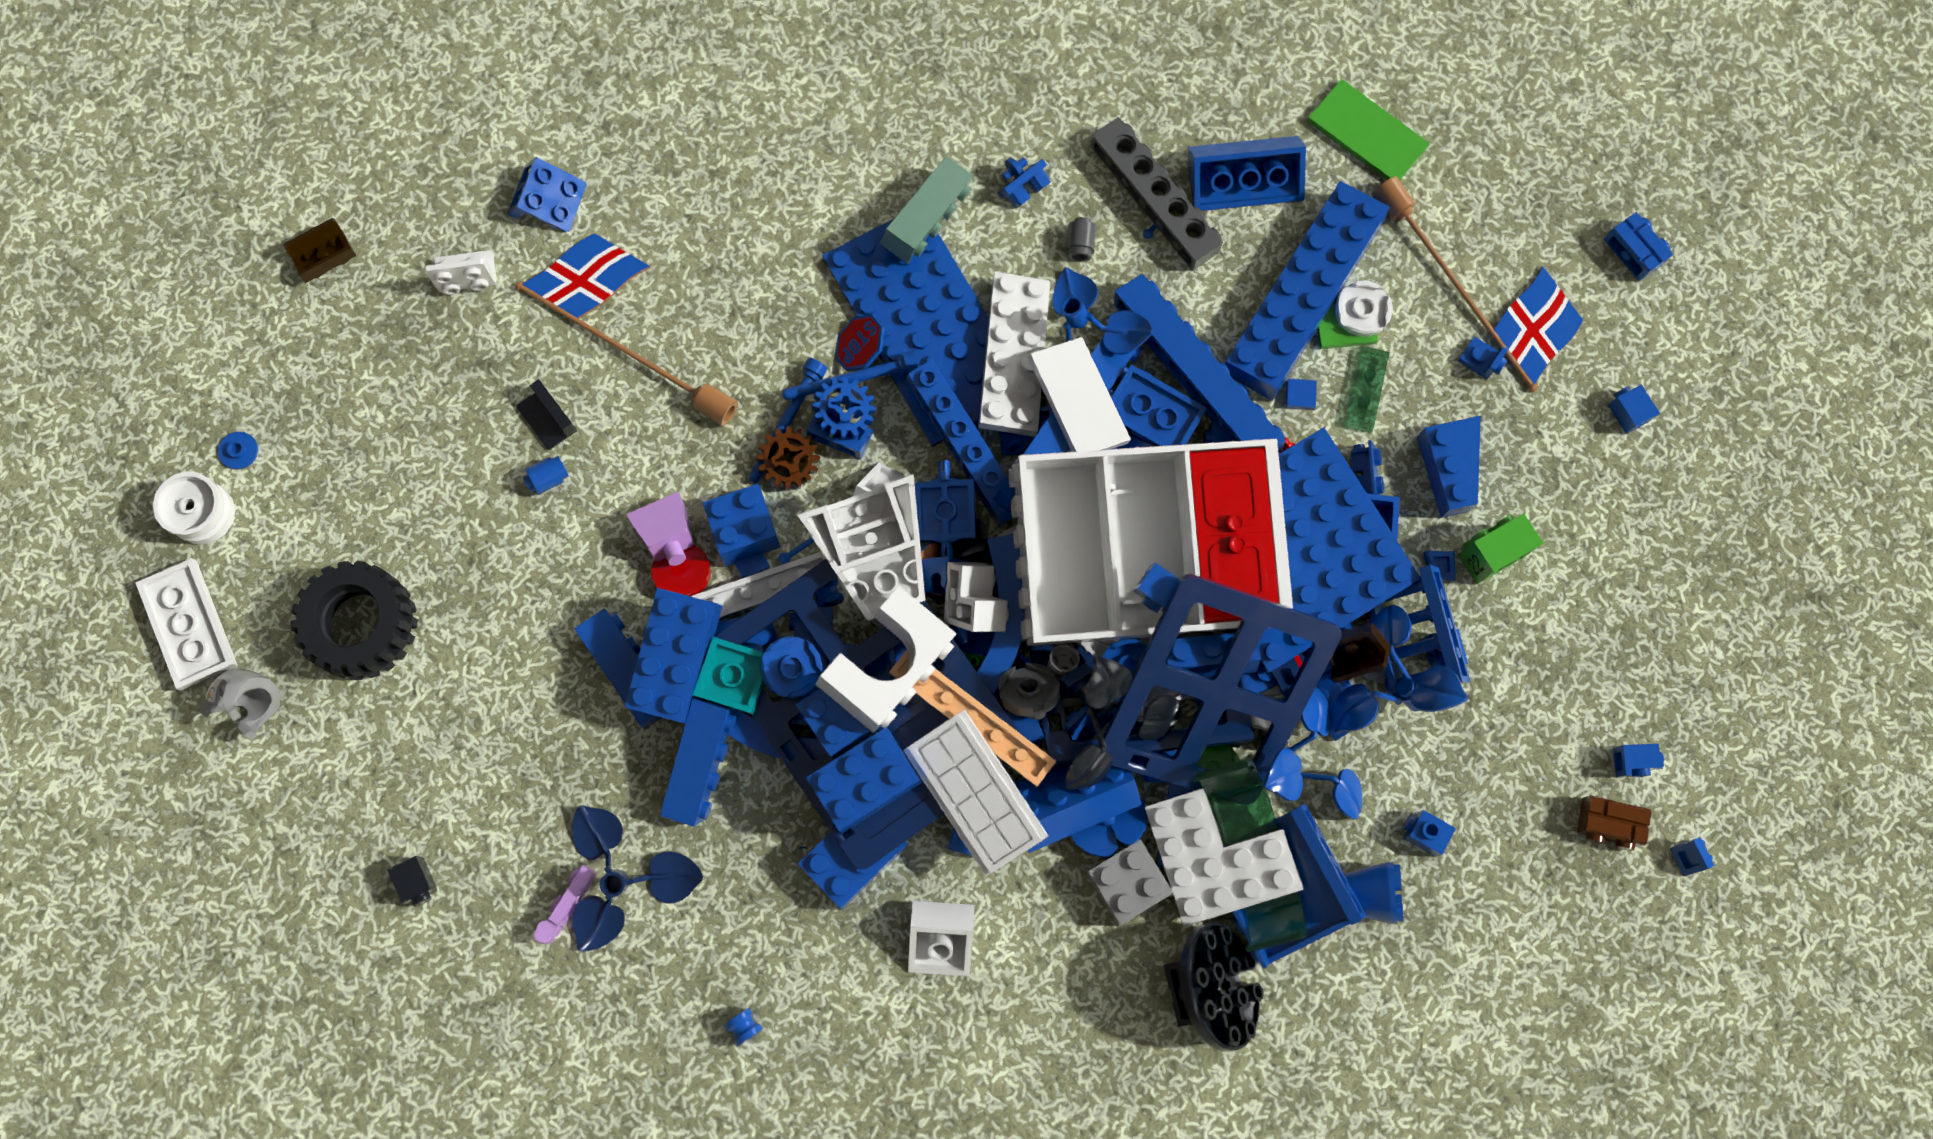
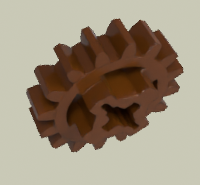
M787 426L786 433H781L776 428L775 437L768 434L765 435L767 445L759 444L758 449L764 452V454L757 455L756 458L757 461L764 463L758 467L759 473L767 472L765 481L769 482L774 479V488L776 489L781 483L785 484L786 491H789L791 484L794 483L800 489L802 487L801 480L804 479L808 483L811 482L812 478L809 472L817 474L818 468L813 463L820 462V456L813 455V453L818 450V445L810 446L809 443L812 440V436L801 437L802 429L800 428L796 434L791 432L790 426ZM788 440L797 442L801 446L796 447L794 445L789 444ZM777 445V454L768 459L771 449ZM784 453H788L790 457L795 456L793 464L782 461ZM808 458L806 468L800 473L798 467L800 462ZM781 470L786 472L789 477L781 476L775 471Z

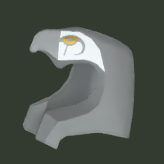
M234 668L224 672L212 682L200 711L207 718L212 713L225 710L234 722L241 717L234 707L245 708L248 715L240 720L237 727L251 741L257 737L255 734L256 730L279 709L281 694L278 686L265 676L250 670Z

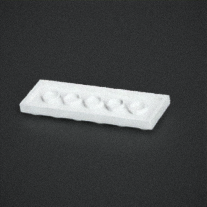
M994 272L978 428L1033 437L1037 435L1041 385L1028 357L1030 353L1045 349L1050 281Z

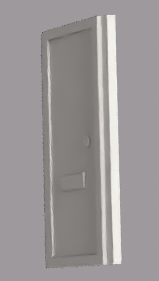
M965 709L903 750L985 876L993 873L1048 837L1045 829Z

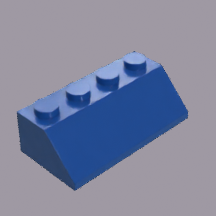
M1298 136L1188 147V174L1193 207L1196 206L1201 211L1305 201L1306 146Z

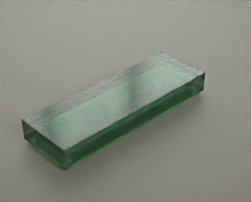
M1363 345L1360 347L1343 427L1368 433L1373 432L1390 352Z

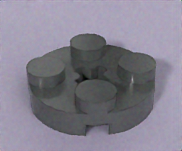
M1025 663V668L1017 670L1016 666L1008 669L999 680L1001 707L1018 716L1029 717L1032 720L1042 719L1046 712L1055 707L1060 698V684L1056 679V674L1051 668L1042 664ZM1031 687L1035 688L1033 692H1024L1023 690H1029Z

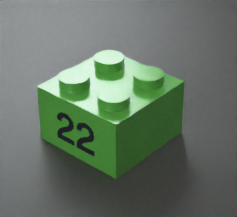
M1524 513L1516 518L1510 514L1498 521L1490 529L1487 530L1486 528L1472 536L1469 541L1463 544L1465 549L1458 556L1476 584H1479L1526 557L1544 543Z

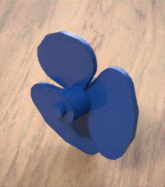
M1140 798L1142 805L1070 836L1075 844L1089 855L1110 858L1116 854L1118 849L1114 834L1120 843L1132 845L1138 842L1146 830L1148 815L1144 801Z

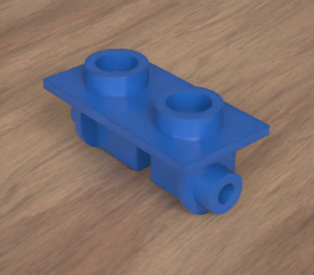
M1368 440L1369 448H1365L1364 444H1356L1351 451L1353 472L1364 471V475L1356 477L1366 493L1383 494L1385 492L1384 480L1382 476H1378L1377 467L1382 465L1380 448H1376L1371 440Z

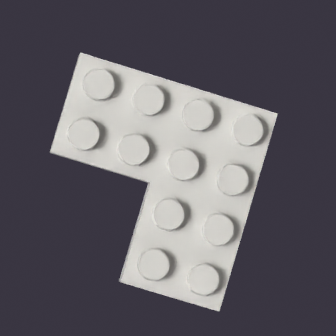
M1204 788L1145 807L1184 926L1303 890L1283 829L1224 847Z

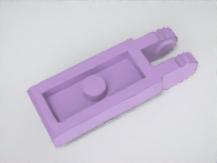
M582 865L580 869L576 868L567 880L568 889L563 896L559 895L550 907L552 914L549 919L540 921L537 929H535V933H533L537 943L550 944V942L556 940L555 937L560 934L574 912L576 905L581 901L597 876V871L589 866Z

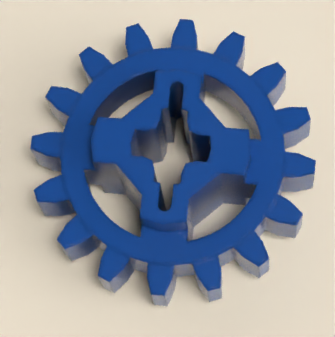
M847 376L843 377L841 383H838L836 378L833 377L830 381V387L823 383L820 387L821 392H816L814 395V399L817 402L812 404L811 410L817 413L814 415L813 421L822 422L819 428L820 431L830 430L829 438H832L837 433L841 441H844L846 434H849L854 440L857 437V430L864 434L867 430L866 425H871L874 420L870 416L876 411V407L870 405L874 400V396L865 395L868 389L867 386L861 389L857 387L858 379H855L850 384L848 383ZM838 392L835 398L826 400L831 394ZM840 405H845V410H848V412H842ZM859 417H861L859 421L852 425H849V422L853 418L858 419Z

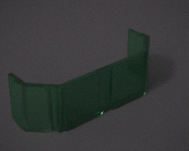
M1251 758L1195 774L1196 777L1193 778L1194 783L1201 782L1212 802L1225 847L1279 830L1268 792L1262 787L1264 782L1260 778ZM1299 891L1245 907L1250 943L1246 946L1247 951L1254 952L1303 939L1307 936L1303 904Z

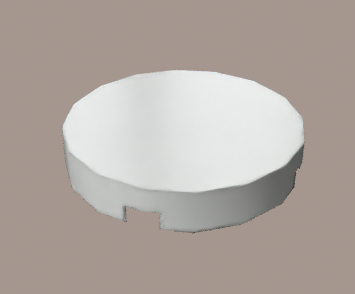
M1355 281L1345 287L1339 293L1334 306L1335 317L1340 326L1348 333L1358 337H1370L1381 332L1389 323L1393 312L1390 296L1386 295L1380 285L1370 281Z

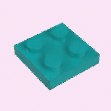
M713 637L693 696L753 715L764 683L760 672V663L764 652Z

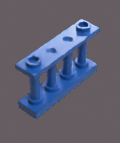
M1434 565L1420 567V580L1384 602L1418 592L1426 593L1429 604L1426 605V609L1409 613L1408 616L1412 625L1428 620L1434 622L1436 634H1434L1433 638L1394 648V651L1399 659L1435 649L1442 651L1445 662L1442 665L1450 667L1457 674L1461 685L1470 683L1439 567ZM1382 603L1369 611L1371 619L1383 609ZM1389 654L1387 667L1384 668L1387 676L1384 683L1387 693L1396 696V686L1404 677L1401 676L1400 670ZM1423 672L1412 674L1410 676L1413 678V680L1419 683L1420 676Z

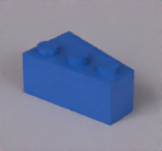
M1481 415L1425 427L1417 436L1440 518L1467 513L1478 504Z

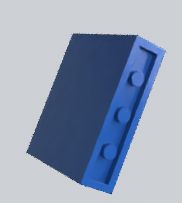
M1306 804L1224 845V847L1283 829L1303 886V890L1233 911L1235 915L1233 922L1236 929L1241 935L1245 934L1250 943L1248 950L1255 963L1260 962L1263 969L1270 963L1339 929L1363 920L1366 916Z

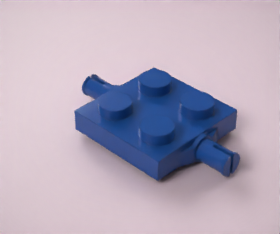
M941 460L937 462L938 478L930 482L915 483L920 543L935 542L941 544V557H953L952 543L960 540H977L974 479L957 480L950 478V461L944 460L943 463Z

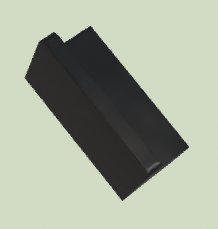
M538 379L529 385L534 393L520 402L516 408L545 447L551 450L577 432V430Z

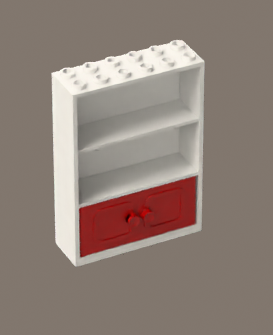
M1277 439L1020 455L1008 471L1010 488L1015 487L1014 499H1011L1012 518H1017L1018 522L1016 530H1013L1014 547L1020 548L1019 560H1016L1017 579L1022 578L1023 584L1021 591H1018L1019 608L1025 609V619L1021 621L1022 640L1027 639V646L1151 637L1163 612L1159 610L1158 613H1155L1142 604L1144 599L1133 592L1149 566L1155 562L1178 579L1186 574H1194L1293 609ZM1196 603L1191 607L1178 635L1237 631L1242 618Z

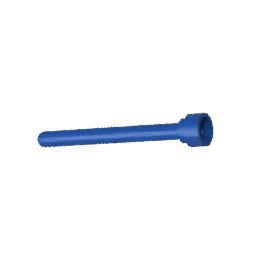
M914 350L903 353V356L898 357L897 361L834 377L838 383H841L843 377L847 376L848 383L852 384L855 379H858V382L897 372L902 374L910 373L918 368ZM833 377L784 389L782 397L785 400H791L821 392V385L826 383L830 387V381Z
M808 357L802 367L804 370L802 375L804 377L799 385L823 379L828 368L820 361ZM806 396L791 399L775 429L778 428L781 433H786L787 426H790ZM775 429L771 435L772 437H775ZM777 445L771 449L768 459L773 457L777 450ZM757 461L748 477L750 482L757 483L764 472L759 473L758 467L764 464L763 462Z

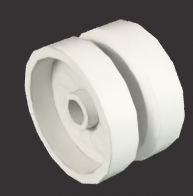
M182 472L172 475L161 484L155 493L153 502L154 515L161 527L190 544L204 545L217 541L227 533L233 524L235 515L234 502L229 493L211 479L196 472Z

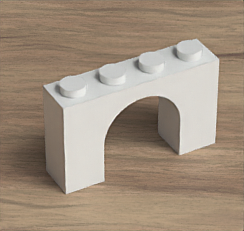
M900 586L879 608L874 618L904 643L909 655L907 673L892 681L876 680L866 675L840 653L822 673L816 683L820 689L873 733L880 725L886 729L897 715L893 709L899 702L904 706L916 693V690L912 688L918 680L924 683L936 669L931 665L935 659L939 657L943 660L954 647L950 641L956 633Z

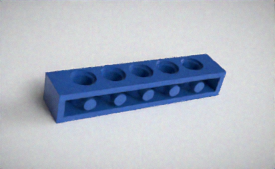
M931 359L908 373L906 378L907 384L966 478L974 479L975 492L998 528L1013 519L1011 511L993 500L1008 477L935 361Z

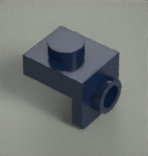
M1080 645L1075 648L1080 656L1078 667L1061 677L1060 692L1065 698L1072 694L1080 695L1081 689L1088 683L1094 669L1095 657L1089 651L1085 652Z

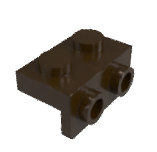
M334 218L283 244L284 249L293 260L300 277L305 283L321 277L327 271L347 263L356 256L347 236Z
M1372 622L1342 631L1341 639L1329 661V664L1333 667L1330 676L1333 683L1350 680L1354 677L1377 672L1387 667L1390 646Z

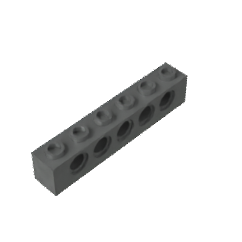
M1118 116L1092 134L1090 147L1192 271L1220 252L1223 242L1219 232L1206 223L1201 210L1196 206H1192L1187 200V195L1183 188L1173 183L1167 169L1154 160L1149 147L1146 144L1140 143L1135 137L1133 128L1128 123H1124ZM1118 149H1126L1129 151V153H1120ZM1142 169L1146 172V174L1140 175L1136 173L1134 170ZM1160 190L1164 195L1157 196L1152 191ZM1169 211H1177L1181 216L1174 217ZM1186 232H1194L1198 237L1191 238Z

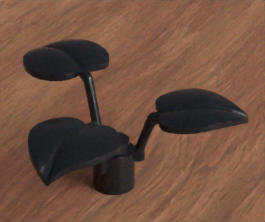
M1096 657L1092 675L1088 683L1080 691V699L1090 708L1087 711V715L1092 720L1099 740V747L1093 744L1089 745L1077 755L1064 782V787L1067 789L1086 788L1099 783L1108 774L1112 766L1113 758L1110 753L1104 752L1107 745L1096 716L1109 715L1114 707L1117 708L1119 703L1114 698L1125 695L1131 686V672L1119 662ZM1160 695L1153 699L1146 706L1144 716L1139 715L1136 720L1141 722L1137 730L1138 735L1145 740H1155L1170 732L1181 715L1182 707L1178 699L1172 695Z

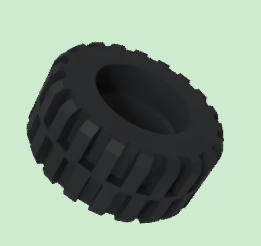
M349 561L338 562V568L336 569L331 565L321 569L323 573L321 576L312 575L307 580L310 583L307 589L301 588L297 596L301 599L299 604H293L291 613L296 615V620L290 622L291 631L298 634L294 637V642L298 648L303 650L302 655L308 661L314 663L315 666L337 677H348L352 680H362L363 676L374 678L380 676V669L389 671L394 668L395 664L392 661L396 657L402 660L406 656L407 652L403 650L406 643L412 645L415 636L410 633L411 628L416 629L418 625V619L412 614L417 609L415 603L409 599L411 594L407 588L382 568L376 565L370 566L362 561H356L354 565ZM358 595L371 596L376 600L379 610L378 622L374 631L367 639L357 645L349 647L338 645L331 633L332 618L338 607L351 597Z

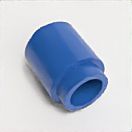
M556 456L552 459L548 457L525 468L527 475L522 478L530 492L536 490L538 495L564 483L563 479L569 477L559 456Z

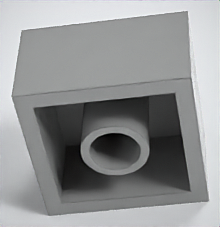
M1141 839L1086 873L1117 926L1123 925L1173 894V891Z

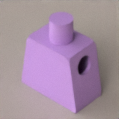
M679 492L626 514L635 532L655 561L667 558L672 566L679 565L685 561L686 556L683 550L692 547L694 541L688 512Z

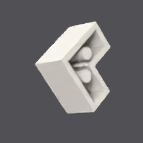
M948 562L944 609L945 623L972 632L1005 631L1009 616L1007 601L992 597L993 587L996 582L994 566L980 562Z

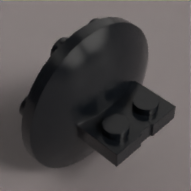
M1214 922L1197 926L1190 932L1184 943L1181 961L1163 965L1168 987L1173 998L1172 1003L1178 1027L1194 1025L1202 1039L1218 1051L1240 1050L1256 1036L1260 1001H1262L1264 994L1263 988L1258 982L1241 985L1239 973L1254 970L1256 963L1238 936L1228 926Z

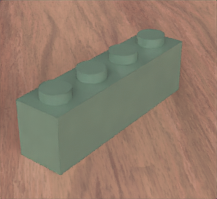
M946 156L886 228L880 245L907 264L914 255L919 258L928 245L926 240L929 237L934 239L943 226L941 224L944 218L949 220L958 207L955 205L958 200L963 203L970 194L972 188L969 187V184L974 175Z

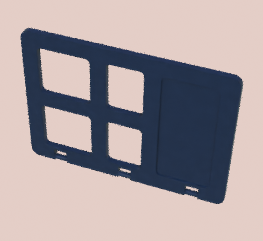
M827 559L715 636L716 638L742 645L788 612L795 611L829 659V665L841 653L864 673L868 665L902 642L888 628L883 627L855 648L848 649L813 598L815 593L838 578V575ZM925 600V601H922V602H919V603H920L921 605H923L927 610H929L933 615L936 616V614H935L934 611L931 609V607H930L929 604L926 602V600ZM952 639L950 643L954 647L942 660L945 668L940 673L1019 732L954 639ZM816 685L813 690L804 696L796 698L784 697L778 702H773L762 687L752 717L855 867L859 869L871 867L945 814L916 771L922 781L920 785L852 827L851 829L854 834L845 839L836 828L806 778L835 759L826 753L819 759L813 760L789 725L790 721L801 713L796 704L817 691L819 687ZM914 694L905 706L899 702L893 709L897 715L887 728L891 731L901 749L904 750L949 719L917 694ZM881 727V728L878 729L876 732H874L873 734H871L870 736H868L867 738H865L864 740H862L861 742H859L857 745H859L860 743H862L863 741H865L866 739L870 738L871 736H873L874 734L878 733L879 731H881V730L884 729V728ZM789 741H792L800 753L793 760H791L782 747ZM998 758L1005 770L1010 768L1008 764Z

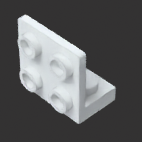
M492 250L434 257L435 265L425 266V273L438 291L447 295L458 294L461 289L469 288L474 291H484L489 286L496 285Z

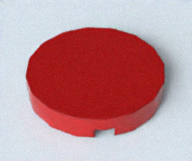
M696 545L683 550L686 559L679 565H670L667 558L660 561L654 560L651 566V577L656 588L693 596L701 593L707 587L711 578L708 558L705 552Z

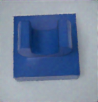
M1701 837L1670 848L1683 877L1715 866L1712 861L1713 857L1709 855L1704 845L1705 841Z

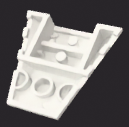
M914 475L798 515L867 621L874 619L879 608L898 586L918 602L925 601Z

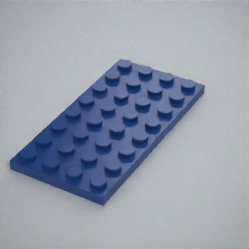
M894 219L823 254V260L856 317L872 314L885 328L882 352L879 354L882 362L885 364L897 361L898 357L903 356V353L914 350L918 367L933 359L974 425L979 423L989 317L939 233L934 239L929 237L926 240L928 245L921 256L918 258L914 255L908 264L880 245L886 228ZM897 372L890 374L931 447L943 442V439L907 384L906 378L908 373L902 374Z

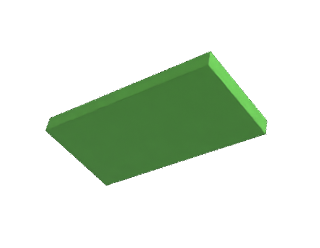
M1343 79L1337 83L1307 120V122L1386 180L1396 176L1400 181L1430 145L1429 142Z

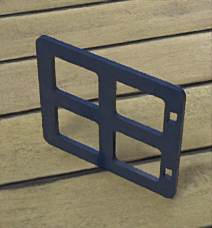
M1194 574L1182 576L1178 580L1133 672L1131 686L1127 693L1121 697L1103 734L1107 745L1104 752H1108L1112 756V766L1193 790L1204 788L1206 794L1239 804L1250 805L1254 803L1263 790L1262 786L1275 755L1286 746L1341 639L1342 632L1340 628L1333 622ZM1196 603L1242 618L1216 673L1212 677H1206L1165 663L1191 607ZM1267 628H1274L1312 641V645L1296 677L1282 700L1237 687L1263 632ZM1154 686H1161L1201 699V703L1176 753L1171 757L1126 744V740ZM1226 709H1233L1271 722L1260 747L1242 778H1236L1197 766L1220 717ZM1133 754L1146 757L1144 765L1130 762ZM1216 779L1228 782L1225 790L1212 786Z

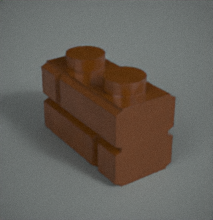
M1592 795L1583 797L1577 833L1586 835L1585 840L1589 842L1604 844L1605 840L1616 842V848L1635 851V847L1647 844L1648 826L1650 825L1652 811L1651 809Z

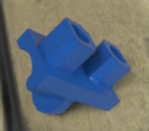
M1012 157L1006 159L1005 166L1007 170L1001 175L1006 181L1012 176L1015 179L997 194L1002 199L1007 197L1016 208L1028 201L1031 197L1022 185L1029 181L1036 192H1039L1051 183L1043 169L1047 166L1043 158L1025 172L1022 168L1028 162L1024 157L1018 161Z

